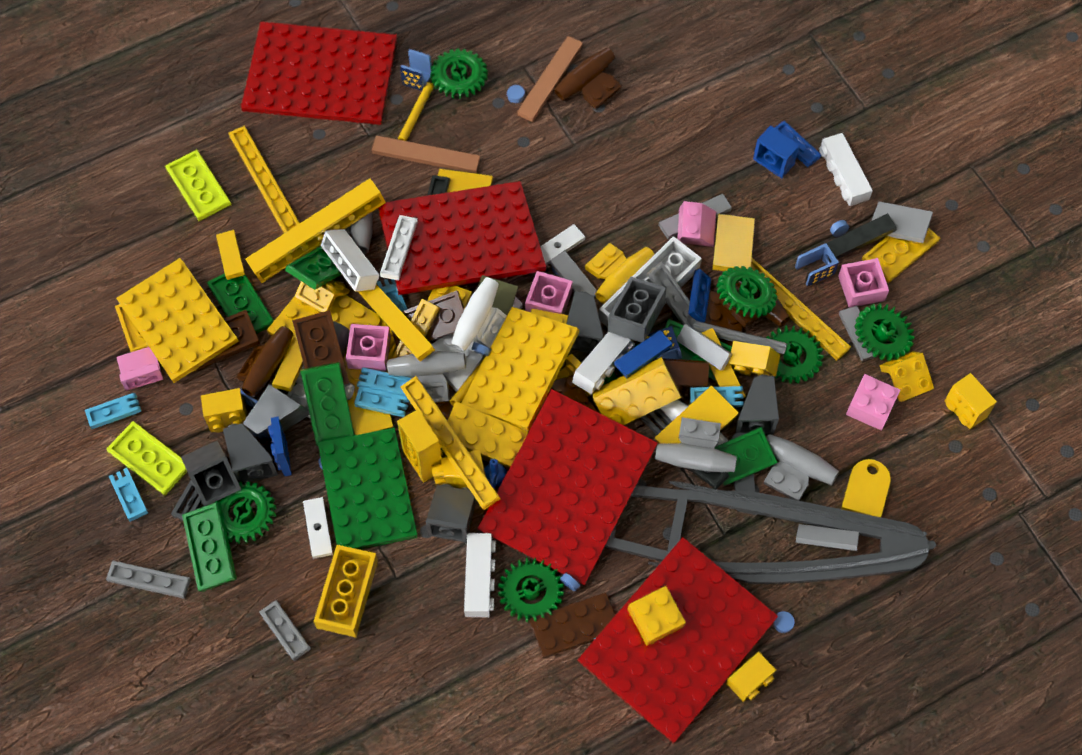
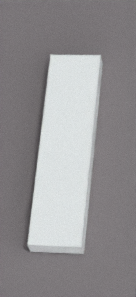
M399 215L380 277L399 280L418 218Z

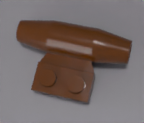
M605 48L595 53L568 73L554 89L557 97L563 101L582 90L584 99L596 110L621 90L622 86L610 74L604 73L605 69L615 59L612 50Z
M739 281L735 284L738 289L740 288L742 282ZM758 288L754 296V299L760 297V291ZM726 298L720 299V303H721L722 305H723L724 300H725ZM778 298L775 307L765 316L779 327L784 326L791 318ZM731 303L723 305L744 328L758 320L756 312L753 318H750V312H747L746 316L743 317V310L736 314V307L729 310Z
M281 326L265 345L255 346L236 376L240 381H244L241 390L246 395L255 397L272 378L285 357L294 333L289 328Z

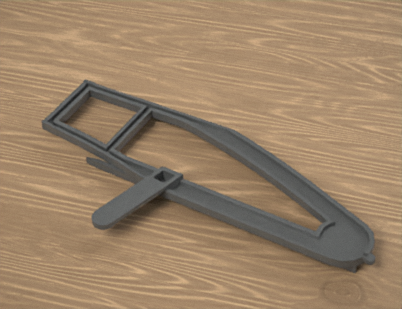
M736 433L732 436L731 440L741 435H744L745 433ZM754 474L735 481V491L715 490L678 481H669V483L687 490L636 485L631 494L632 497L677 501L668 550L665 551L614 538L616 526L604 548L662 562L680 541L687 502H701L735 509L737 512L752 515L759 514L818 527L856 531L862 536L881 539L879 545L880 552L873 554L794 562H714L734 580L748 584L806 583L911 571L918 568L926 560L929 550L934 549L936 543L927 540L926 532L906 522L755 492ZM648 562L649 565L653 566L660 564L658 562Z

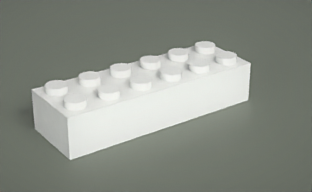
M673 236L632 277L652 283L647 273L659 262H663L681 288L694 275V271L700 268L702 258ZM627 282L599 309V320L607 327L608 316Z

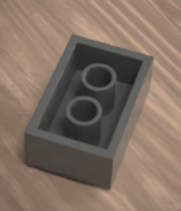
M630 276L608 316V332L641 343L645 341L665 305L666 287Z

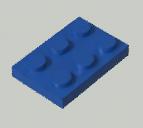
M279 416L272 417V425L268 426L269 435L272 438V454L274 455L278 470H282L284 477L290 476L292 472L287 439Z

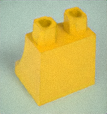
M480 449L470 451V455L485 475ZM448 457L441 458L442 464L431 466L436 486L449 484L458 489L468 488Z

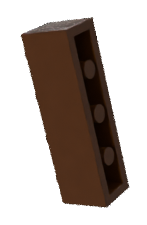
M663 358L677 388H683V385H691L690 388L708 386L709 363L707 361Z

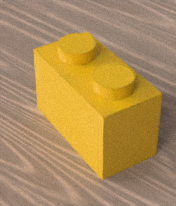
M758 652L730 676L726 684L743 702L748 698L752 700L759 694L760 691L758 689L762 685L766 687L775 679L773 675L776 669Z

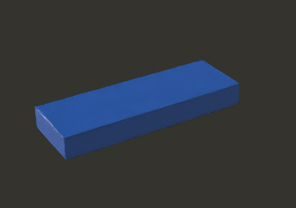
M785 121L775 127V129H779L784 135L794 139L800 145L797 158L807 168L821 158V154Z
M699 268L694 271L688 314L696 321L704 323L706 320L711 278Z
M659 330L616 360L614 365L628 378L671 348L672 342Z

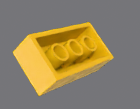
M662 357L648 363L630 377L622 376L603 385L599 390L596 389L592 393L593 400L600 413L622 425L630 423L681 398L679 390Z
M457 401L447 420L468 452L480 449L482 460L490 463L491 459H496L506 470H509L528 434V431Z
M419 409L398 420L397 423L403 453L424 483L433 477L431 466L442 464L441 456H443V453L441 451L440 435L436 430L432 431L429 426L431 423L426 414L422 415Z
M336 545L314 619L317 629L352 637L357 636L378 563L376 553Z

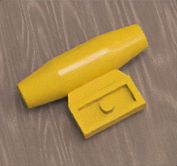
M611 243L606 245L585 265V270L598 279H605L595 293L598 301L605 304L629 280L630 276L632 277L655 255L650 248L644 247L626 259L624 253Z

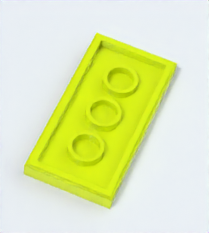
M198 150L165 165L166 170L198 221L231 205L230 200Z
M134 421L106 449L107 452L164 496L187 473L180 456Z

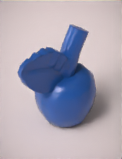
M491 459L490 463L484 468L485 476L494 490L500 487L507 474L506 468L498 463L496 459Z

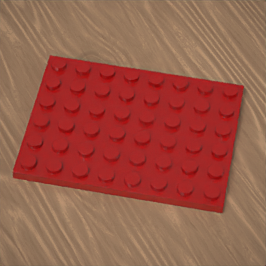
M260 22L241 110L245 112L381 125L397 35Z
M521 181L390 201L378 207L387 249L389 248L399 215L418 218L400 278L395 280L398 295L480 282L482 275L499 279L536 273L537 271H546L545 260Z
M551 389L497 491L501 499L488 508L478 530L483 533H491L492 538L532 559L536 558L540 563L544 560L543 564L546 566L551 563L550 568L553 570L557 569L561 574H569L578 583L585 586L658 443Z
M682 537L577 661L674 744L777 619L778 615ZM666 586L686 623L683 628L646 646L627 609L630 603Z

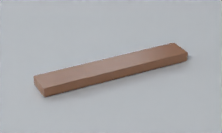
M567 36L517 111L518 116L531 122L535 120L583 47V42Z
M376 136L372 147V154L475 174L480 162L479 155L382 136Z

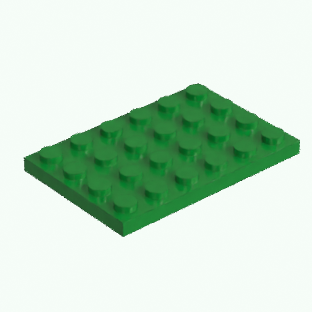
M395 428L318 443L337 545L361 550L418 538Z

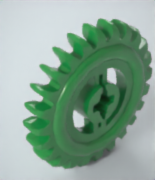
M458 48L455 52L452 49L450 53L443 52V56L439 55L438 60H435L433 62L434 65L431 66L430 76L435 89L439 88L440 93L445 90L446 97L452 92L453 99L456 93H458L460 99L462 98V93H465L468 98L469 91L475 95V88L481 91V86H485V81H487V64L484 63L483 58H479V54L473 55L471 50L466 52V49L460 51ZM464 64L469 66L472 70L471 76L468 79L467 68ZM451 65H453L451 68L452 80L446 74L447 69Z
M738 266L728 268L727 271H723L722 275L719 276L716 285L718 288L717 293L720 294L719 299L726 298L723 305L731 303L729 310L736 307V314L743 310V317L746 316L747 312H750V318H753L755 312L757 318L761 314L766 316L775 307L778 297L774 284L769 283L770 279L765 278L764 273L759 274L757 269L753 271L752 267L748 269L745 266H741V268ZM741 281L742 284L737 292L735 284ZM758 288L760 291V297L754 299V296Z
M879 303L877 306L875 304H872L870 307L867 306L859 313L854 325L857 330L855 334L860 336L857 340L863 343L861 347L867 348V353L872 352L873 357L876 358L879 355L881 360L885 357L888 361H891L892 358L897 360L899 357H904L914 343L911 341L914 340L915 336L911 334L914 332V329L908 330L912 323H904L907 316L900 318L902 311L895 314V307L888 311V304L882 309V305ZM881 322L879 326L874 323ZM888 340L893 342L892 344H884Z
M785 326L784 332L778 328L777 335L772 331L770 334L771 338L769 336L766 337L787 344L783 360L788 365L794 366H787L779 359L775 379L781 377L782 382L788 379L790 384H792L793 380L796 383H800V379L806 382L808 377L813 378L814 373L819 372L818 367H821L823 364L821 361L824 358V355H821L823 348H818L820 341L813 343L816 338L815 335L811 338L808 337L809 330L802 334V327L796 332L795 326L792 327L791 331ZM802 350L804 351L806 356L803 364H801V362L799 361L802 354Z
M240 481L238 484L241 490L216 502L221 504L229 542H232L235 538L236 542L240 544L241 538H243L245 543L248 544L249 537L256 541L255 534L263 537L261 530L269 531L266 524H274L270 517H276V513L271 510H276L277 507L275 504H271L275 502V499L270 497V491H265L264 486L259 487L258 483H254L251 486L250 481L243 485ZM244 499V501L238 502L234 506L233 512L236 518L234 522L231 521L229 517V511L231 506L236 501ZM253 501L257 505L256 516L251 508V504Z
M527 557L525 564L518 560V567L511 563L512 571L505 569L507 577H500L501 581L505 584H498L499 589L504 591L498 592V596L505 597L500 600V603L507 604L504 608L505 611L512 610L510 616L518 614V620L525 617L527 623L530 618L534 617L536 622V616L541 615L542 618H545L544 614L547 612L549 615H552L551 609H558L555 604H562V599L558 598L564 596V592L559 591L564 588V584H558L562 576L555 577L558 570L551 571V563L544 567V560L537 564L535 558L530 563ZM527 578L522 584V590L516 592L520 581ZM531 586L532 589H535V591L531 592V590L528 589V587ZM546 589L544 598L538 603L528 604L520 600L522 598L530 601L536 600L540 596V591Z

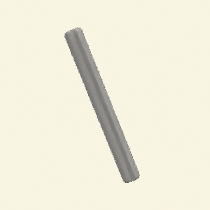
M696 321L693 327L701 333L713 328L718 338L769 346L782 354L785 353L787 346L785 342Z

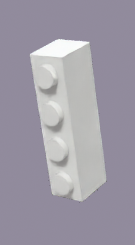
M843 133L822 139L819 148L820 154L825 158L828 170L832 171L835 184L842 191L843 199L848 202L849 206L868 201L873 190Z
M346 230L325 231L321 247L355 292L374 290L379 279V273Z
M608 332L576 369L572 383L592 395L596 389L599 390L602 387L604 379L612 375L615 370L614 362L634 348V340Z
M467 533L465 617H490V611H494V598H490V591H494V579H491V572H495V559H491V555L496 550V540H492L491 533Z

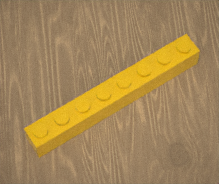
M368 179L257 252L251 254L246 258V261L260 282L263 283L286 268L288 264L320 246L325 231L346 229L385 204L386 201L373 181Z

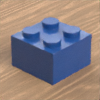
M770 125L757 139L753 160L780 178H783L795 165L800 145L794 139L787 137L779 129H775Z

